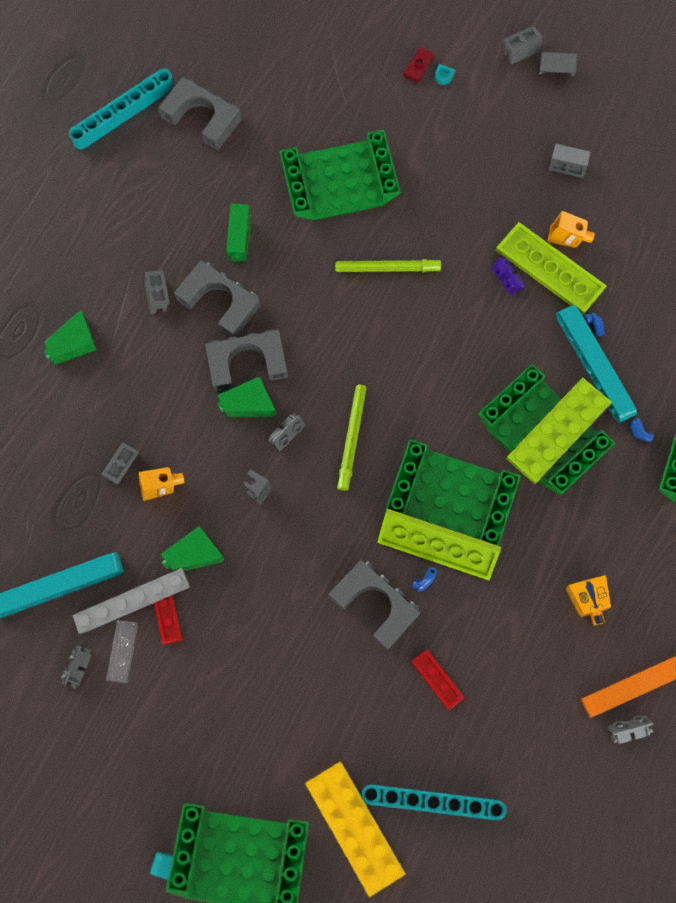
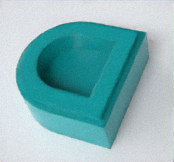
M439 64L435 72L436 82L441 85L450 83L455 74V69Z

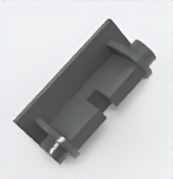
M290 414L281 423L284 429L282 430L278 427L269 435V443L275 445L279 452L305 426L299 414Z
M78 645L76 649L73 648L68 658V660H71L69 666L63 669L60 679H63L61 684L66 685L67 682H70L69 687L75 689L77 685H80L85 673L78 670L79 666L87 668L92 656L90 654L91 650L84 648L83 651H80L82 646Z
M640 715L633 717L629 721L614 722L613 725L607 726V728L613 734L611 735L613 744L617 743L619 745L632 741L630 733L634 734L635 739L650 736V733H653L651 726L653 722L648 717Z

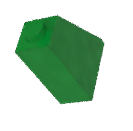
M235 203L230 205L226 252L228 259L234 262L246 261L252 227L249 205Z
M82 311L77 312L45 341L47 349H44L47 359H51L54 365L97 350L86 317Z
M260 377L218 395L220 401L217 402L221 413L225 412L227 417H273L276 415L275 408Z
M200 526L161 554L164 558L162 563L168 571L171 569L176 571L180 568L187 571L224 561L223 556Z

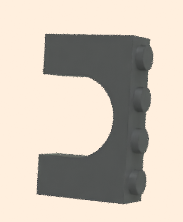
M182 77L158 107L161 118L176 125L190 108L195 106L210 108L214 112V116L203 130L202 137L204 143L219 150L242 120L240 109L234 104H229L222 97L215 96L208 89L196 85L194 81Z
M200 260L174 292L176 301L192 310L200 298L208 291L216 289L226 291L232 296L233 302L229 310L218 322L219 329L229 337H237L261 307L260 298L256 293L245 290L241 283H235L230 280L226 273L218 272L211 263H205Z
M270 329L260 334L249 333L244 337L234 336L228 338V340H213L205 344L212 385L215 392L233 388L230 373L231 361L235 355L246 350L256 351L264 357L270 381L288 378L279 330Z
M360 560L329 593V598L344 611L364 591L376 590L383 593L390 602L391 614L375 632L373 638L388 651L419 617V607L414 602L405 600L403 592L397 587L393 589L389 585L390 581L381 574L379 576L374 572L375 568L368 561L364 563Z

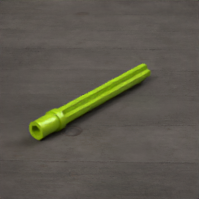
M441 260L337 261L335 263L336 272L441 271Z
M357 385L355 388L341 469L339 470L337 489L342 491L349 490L350 479L353 473L352 467L367 390L364 385Z

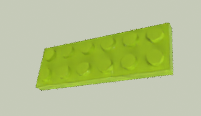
M519 222L496 247V251L570 306L575 305L582 315L586 313L607 287Z
M582 377L507 456L506 460L536 484L612 402Z
M390 509L386 511L377 543L486 580H490L501 550L500 546Z

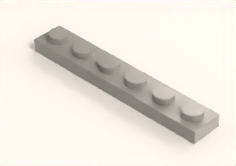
M180 568L74 614L73 618L78 633L84 634L190 588L184 569Z

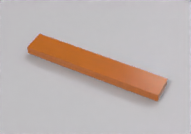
M676 656L582 698L581 701L589 718L675 680Z

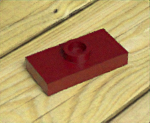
M419 47L403 72V76L419 83L434 59L435 53Z

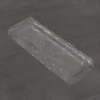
M117 620L107 681L128 683L138 623Z

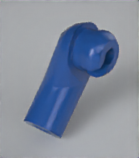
M594 312L585 314L584 320L587 324L591 323L594 325L595 335H605L602 318Z
M634 418L630 423L633 436L651 443L654 434L644 430L640 418Z
M430 567L422 581L415 579L412 588L417 589L418 592L424 591L433 583L437 570Z

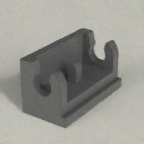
M534 26L503 39L504 54H509L511 65L542 51V35Z
M542 52L539 59V74L557 72L570 73V76H574L576 73L577 54Z
M555 144L549 170L583 178L587 169L590 151Z
M163 270L145 272L144 285L150 314H155L157 309L160 308L165 312L170 303Z
M122 442L102 472V478L110 480L114 485L119 484L139 452Z
M250 469L247 474L252 479L251 485L248 482H244V485L249 489L247 491L248 495L261 506L271 491L268 479Z

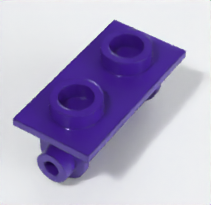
M499 257L492 266V270L509 294L513 296L517 290L521 291L525 288V282L522 281L518 274L513 275L515 269L508 259Z

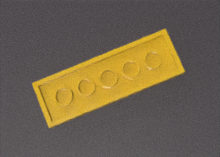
M341 761L305 783L369 897L405 875Z

